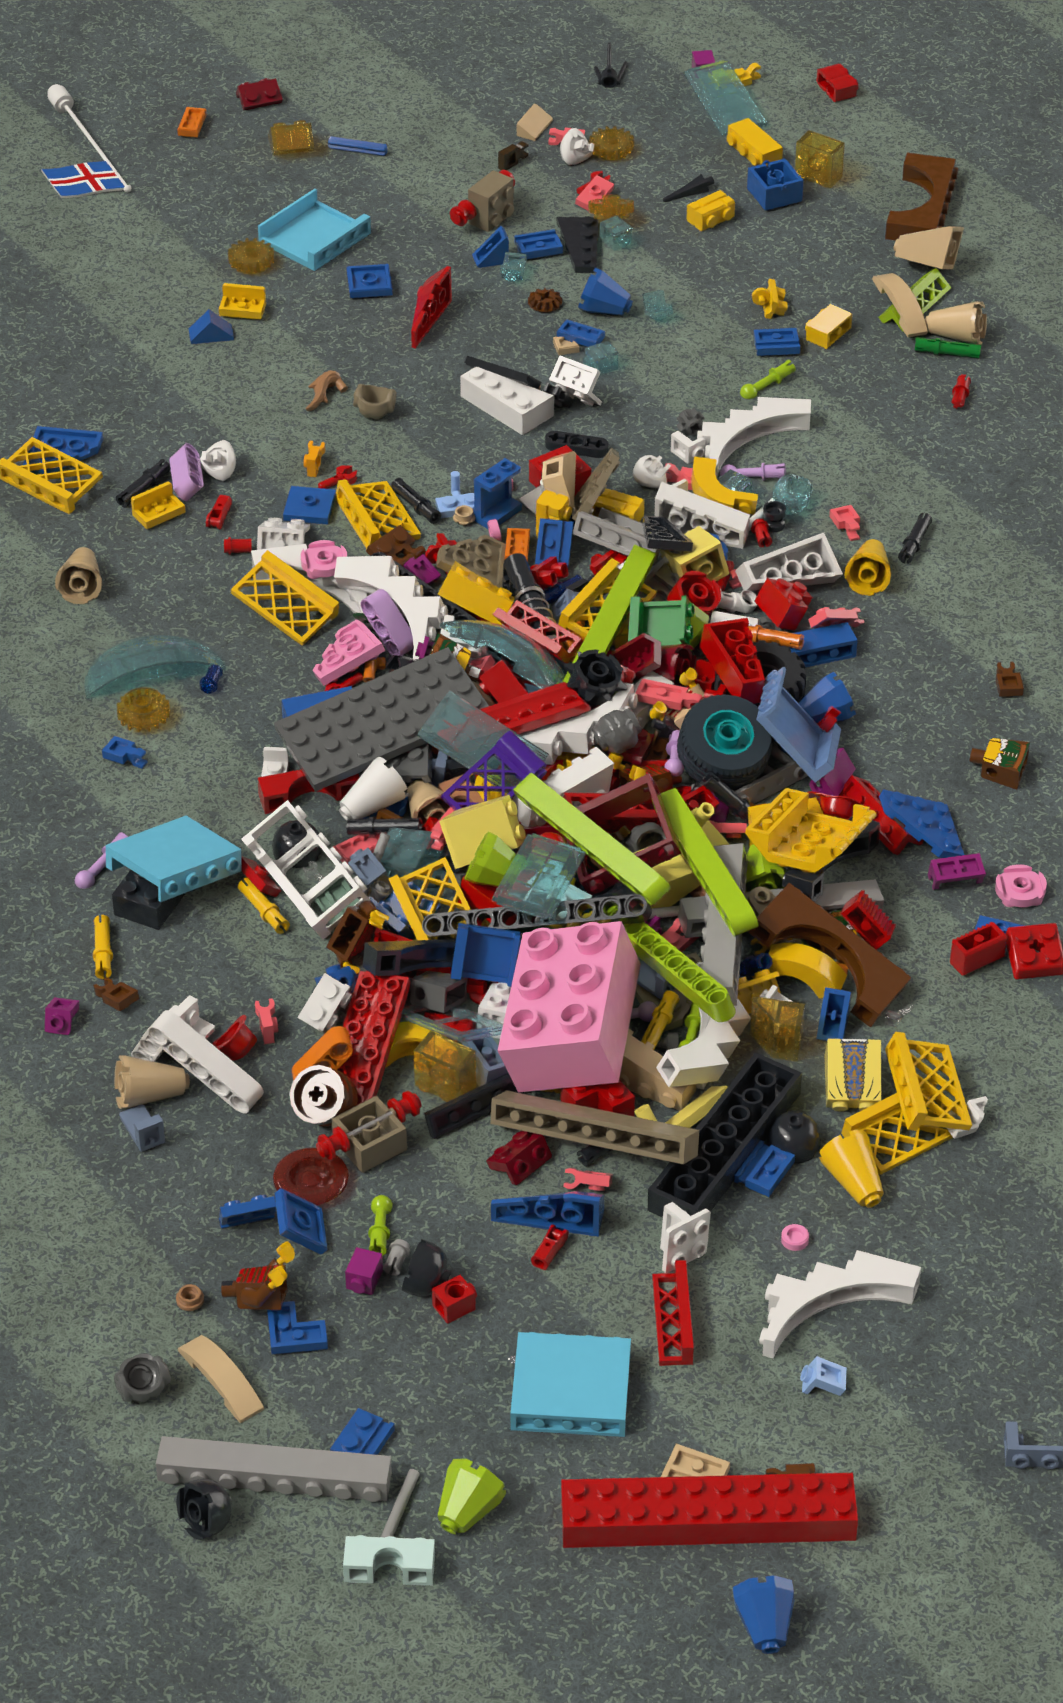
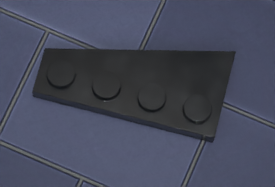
M556 217L557 226L560 228V234L564 239L565 247L569 252V258L575 273H594L593 270L597 266L598 217Z
M643 516L642 526L647 548L670 550L671 553L683 554L684 551L692 552L693 542L666 517Z

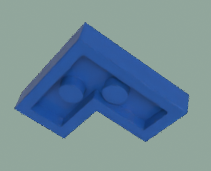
M295 1301L284 1302L281 1310H267L272 1354L328 1349L325 1320L297 1323Z

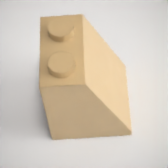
M948 226L900 235L894 244L895 257L940 269H953L964 228Z

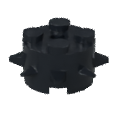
M596 649L587 650L583 653L579 651L577 661L575 663H566L563 667L570 673L567 687H572L590 707L612 701L616 691L627 690V686L621 681V674L624 668L621 667L614 656L610 654L608 657L604 652L598 653L599 650Z

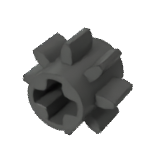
M695 408L685 409L677 417L679 421L677 428L681 433L684 432L686 436L696 435L698 431L702 430L704 416L700 411L697 412Z

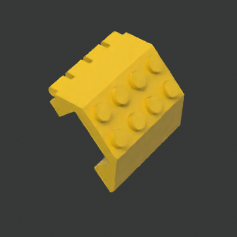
M785 788L746 828L745 834L768 862L776 863L781 867H793L803 872L815 873L842 854L877 814L875 811L869 810L868 806L859 804L853 806V821L808 811L809 793Z

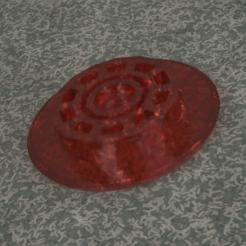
M303 1148L287 1154L279 1161L273 1174V1183L277 1191L282 1188L315 1205L327 1203L338 1197L346 1188L349 1179L347 1166L338 1155L334 1159L328 1160L326 1157L320 1156L317 1148Z

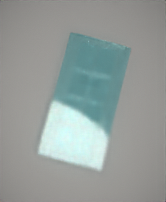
M722 60L691 68L684 72L685 78L722 137H727L728 125L749 118L760 128L767 126L766 120L728 61Z
M449 691L422 726L417 736L470 769L495 746L505 733L512 730ZM512 731L545 762L549 755L547 752ZM493 756L487 761V770H501V762ZM487 775V781L495 786H501V775ZM505 775V786L515 787L521 782L515 775Z
M534 833L532 835L528 834L494 893L492 901L497 902L498 905L545 920L547 918L552 919L586 852L581 851L579 847Z

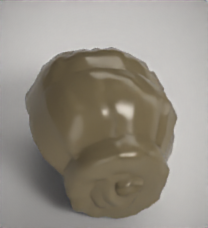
M358 384L354 392L353 406L359 408L360 413L365 418L382 419L387 413L393 412L396 403V391L386 387Z

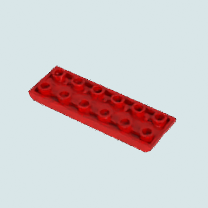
M561 682L442 721L437 727V731L456 754L467 753L470 750L489 746L497 742L508 731H512L515 735L534 731L539 727L555 724L572 716H579L584 712L590 711L591 707L572 687H567L568 683Z
M364 971L359 973L343 1027L349 1031L353 1051L350 1058L337 1069V1071L345 1073L353 1080L357 1089V1105L377 1096L409 992V977L395 975L374 976L370 972Z

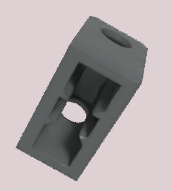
M426 971L414 978L409 977L410 988L408 993H410V1002L413 1005L444 1013L466 1002L468 980L466 977H461V980L451 979V974L435 971Z

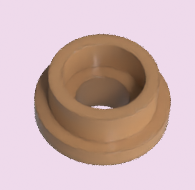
M185 1285L177 1293L176 1303L182 1310L194 1311L203 1305L204 1294L196 1285Z

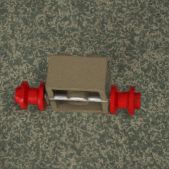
M493 170L469 188L468 200H462L458 206H454L450 210L452 222L458 226H464L468 222L487 232L499 226L502 221L510 217L514 212L513 187L515 186V179L513 174L507 170H501L500 172Z
M405 1091L402 1093L401 1100L397 1101L395 1098L388 1100L387 1108L375 1096L332 1118V1135L329 1137L325 1134L318 1136V1143H316L318 1153L321 1157L332 1160L336 1157L335 1152L341 1150L364 1173L406 1151L407 1132L406 1127L402 1123L405 1122L407 1114L410 1113L414 1117L420 1114L422 1104L419 1097L415 1093L412 1094L410 1091Z

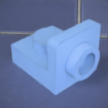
M816 1356L801 1372L800 1380L803 1381L802 1393L809 1394L816 1386L841 1396L846 1390L847 1368Z

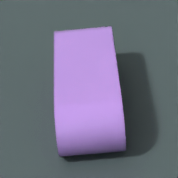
M186 443L170 457L173 489L177 496L184 501H188L204 486L199 453L192 445Z
M378 589L361 601L360 605L363 613L390 655L403 656L414 648L410 627L390 595L384 589Z

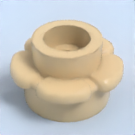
M467 505L458 506L455 509L453 520L460 525L470 524L475 520L473 509Z

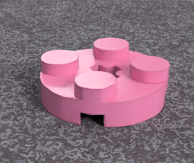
M315 541L308 545V549L302 550L301 566L311 579L331 577L335 574L337 557H347V551L342 545L341 548L335 546L333 541Z
M1012 865L1006 867L1000 876L998 874L995 891L1002 900V903L1007 907L1038 906L1042 903V899L1045 896L1047 882L1041 872L1039 874L1033 872L1030 866ZM1017 884H1022L1024 888L1017 887Z

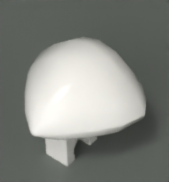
M572 128L565 134L560 144L562 160L567 165L581 163L593 155L594 144H589L580 130Z
M222 440L213 444L206 451H202V456L200 457L201 467L215 479L225 481L230 478L236 465L235 452L230 442Z
M653 455L643 456L636 462L633 468V478L642 486L659 489L661 482L667 483L666 472L671 465L668 463L663 467L660 462L662 459L660 455L658 458Z

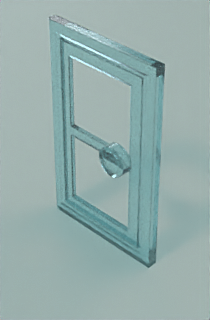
M417 1005L404 1006L401 1018L461 1043L501 1035L503 1028L502 1023L460 1006H455L448 1010L453 1013V1017L435 1021L414 1013L430 1010ZM470 1019L487 1027L461 1032L442 1023Z

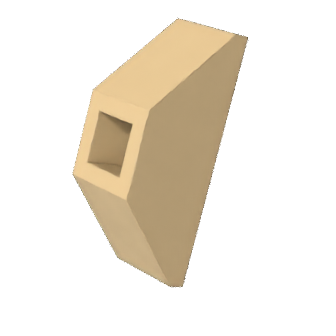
M575 451L557 455L544 461L542 469V482L545 490L568 496L569 507L574 508Z

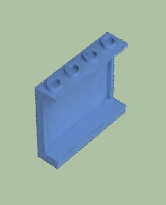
M782 667L779 671L773 670L765 678V686L760 698L761 702L758 707L759 711L756 720L814 782H817L834 769L841 728L836 723L828 733L819 728L820 726L783 687L786 668Z

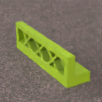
M934 268L923 275L910 289L924 314L951 287L938 269ZM935 279L942 287V290L935 289ZM923 291L929 293L930 301L923 298ZM892 304L878 318L882 323H886L893 318L903 331L899 324L901 316Z

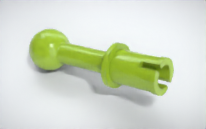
M786 360L778 367L770 368L768 376L755 384L743 385L740 390L741 397L753 399L757 396L758 391L771 383L776 382L780 384L783 378L796 371L795 365H789L791 361Z
M693 1002L690 1013L685 1019V1026L688 1028L685 1040L679 1043L678 1048L694 1041L697 1038L698 1031H700L701 1016L698 1006Z
M378 1195L371 1202V1210L375 1214V1224L368 1231L370 1238L369 1250L378 1253L381 1250L383 1256L386 1254V1244L390 1237V1230L385 1226L386 1215L391 1212L393 1204L389 1197Z

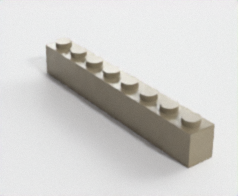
M505 1091L492 1098L491 1124L680 1164H685L698 1156L699 1130L511 1091Z

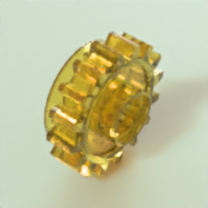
M606 126L604 130L598 128V132L593 131L592 136H590V143L594 144L593 154L603 160H620L631 154V150H634V136L630 135V131L624 132V128L617 129L614 126L613 129H610Z
M602 195V199L588 201V212L593 213V217L596 219H625L629 217V213L634 212V201L622 199L620 195Z
M246 238L245 242L238 240V245L232 244L231 248L228 249V263L231 264L232 269L235 268L243 274L264 272L267 268L271 267V263H274V248H271L270 243L265 244V240L259 242L257 238H254L253 241Z
M140 687L130 690L124 696H121V702L117 703L118 720H121L122 726L128 725V730H132L135 727L137 732H140L142 728H146L147 732H150V727L159 729V723L166 724V718L170 717L169 700H166L164 694L161 695L158 690Z

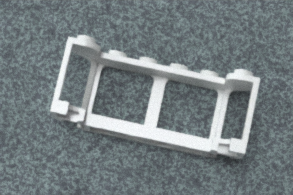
M287 800L245 835L242 841L264 865L304 915L310 926L324 940L338 926L342 916L330 926H326L327 922L356 898L361 897L360 901L354 906H359L362 901H370V899L365 894L367 888L359 877H351L354 871L345 861L342 864L339 862L342 857L334 847L328 849L327 846L331 843L321 832L317 835L304 820L308 816L300 806L297 805L294 808ZM291 812L307 830V835L280 859L273 860L257 842V838L284 815ZM320 846L336 867L306 894L301 895L286 877V872L315 847ZM341 877H346L353 889L322 915L318 916L311 908L312 901Z

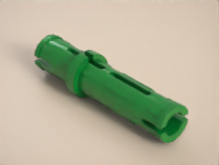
M916 337L914 351L934 353V355L949 354L979 359L981 345L940 340V338L926 339Z

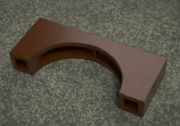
M907 152L903 165L902 180L921 186L930 194L931 198L925 204L915 209L890 211L886 222L885 239L896 241L900 235L944 227L949 203H951L952 191L954 192L955 180L958 177L959 168L955 167L956 159Z
M790 883L757 917L759 926L748 931L749 934L767 948L780 940L800 938L816 942L835 953L846 964L856 984V1002L850 1012L869 1027L873 1026L912 978L903 969L897 967L881 952L870 946L863 938L857 936L841 921L834 918Z

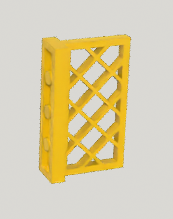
M31 437L9 459H0L1 480L68 514L75 510L74 504L103 478L102 472L34 437ZM33 446L41 450V452L28 453ZM56 457L58 461L45 462V458ZM42 458L43 463L29 464L31 459ZM26 460L27 465L18 466L15 464L17 461ZM72 465L76 467V470H62L63 466ZM60 467V472L47 473L46 471L48 468ZM44 469V474L36 475L30 472ZM89 474L92 476L90 479L80 480V475ZM77 476L78 481L64 482L66 477ZM61 478L62 483L53 484L48 480ZM79 487V490L76 491L74 494L65 490L68 488Z
M338 480L335 500L366 549L370 544L382 537L380 531L388 533L394 529L386 526L387 523L394 526L401 525L405 530L411 531L409 534L415 540L421 538L420 531L387 481L350 485L347 480ZM383 489H384V491H385L386 493H385V494H382V493L377 492V491H375V490H383ZM355 493H362V494H365V496L363 497V496L357 495V494H355ZM369 497L379 499V502L371 500ZM384 502L390 503V504L394 505V507H390V506L385 505V504H383V503H384ZM363 505L373 507V509L370 510L368 508H365ZM378 510H381V511H384V512H386V513H388V514H387V515H384V514H381V513H379V512H377V511H378ZM393 515L398 516V517L402 518V521H401V520H398V519H395V518H392V516H393ZM372 518L378 519V520H380V521H382V522H381V523H378V522L372 521Z
M268 550L261 556V561L231 589L232 595L302 646L329 619L333 620L338 616L339 602ZM263 570L269 575V580H256V574ZM273 585L285 586L287 593H274ZM254 586V594L245 595L240 590L243 587ZM257 586H270L271 594H257ZM291 598H301L305 601V606L292 607ZM275 599H288L289 607H275ZM258 600H272V608H262L258 605ZM319 611L324 616L321 619L310 620L309 612ZM293 612H306L307 620L293 621ZM276 613H289L290 621H280L276 618ZM294 626H307L308 631L303 636H300L294 631Z
M611 558L561 612L558 625L566 630L569 628L586 638L593 620L598 615V613H591L590 607H602L605 601L603 593L610 592L621 571L618 568L620 562ZM644 583L640 589L641 592L647 595L645 598H641L643 602H651L656 596L657 591ZM630 611L628 612L626 619L624 620L614 641L629 626ZM588 620L590 627H582L577 622Z
M446 857L399 878L398 874L388 878L417 940H432L423 931V916L435 913L439 903L450 906L448 912H454L455 908L471 910ZM442 867L445 868L446 875L443 881L431 878L435 870ZM416 879L424 881L420 892L410 889L407 883ZM429 883L440 886L436 896L425 893ZM445 888L456 890L453 901L441 898ZM422 898L434 901L430 912L419 909ZM463 920V921H460L459 923L466 924V921Z
M895 1032L885 1051L907 1129L917 1131L921 1125L969 1131L972 1127V1122L949 1045L907 1040L905 1033ZM910 1049L915 1050L921 1057L919 1059L910 1053ZM931 1052L942 1053L944 1060H939ZM926 1059L930 1063H932L936 1068L932 1070L922 1061ZM915 1067H917L924 1074H926L927 1077L922 1078L919 1074H917ZM941 1070L949 1077V1081H946L937 1072ZM930 1079H932V1080L935 1081L937 1084H939L942 1088H941L940 1090H938V1089L935 1088L933 1085H931L928 1081H929ZM921 1087L933 1095V1097L929 1099L921 1091ZM945 1090L955 1097L954 1102L943 1094ZM938 1099L948 1108L943 1110L934 1101ZM927 1107L939 1117L928 1116ZM952 1110L961 1117V1120H956L948 1113Z
M930 1079L928 1082L936 1088L937 1083ZM921 1087L922 1093L931 1099L933 1095ZM897 1093L846 1118L841 1132L844 1138L851 1136L849 1131L863 1130L867 1134L876 1136L875 1144H871L879 1175L953 1138L948 1129L926 1125L919 1127L915 1138L901 1135V1126H907L905 1119H903V1112ZM938 1099L935 1100L943 1110L948 1108ZM927 1109L928 1116L939 1117L932 1110ZM887 1122L898 1125L897 1132L881 1130L882 1125ZM919 1131L935 1133L934 1139L930 1141L918 1139ZM879 1138L895 1140L894 1148L878 1145ZM898 1141L913 1144V1150L909 1152L897 1150ZM876 1153L892 1155L891 1161L882 1165L876 1158Z

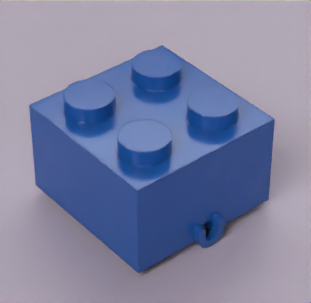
M786 159L773 162L765 160L761 165L748 168L747 189L764 210L801 202L804 180Z

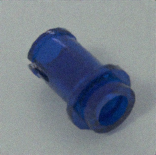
M209 666L206 675L200 679V689L204 693L210 694L217 690L218 681L223 675V670L220 666Z

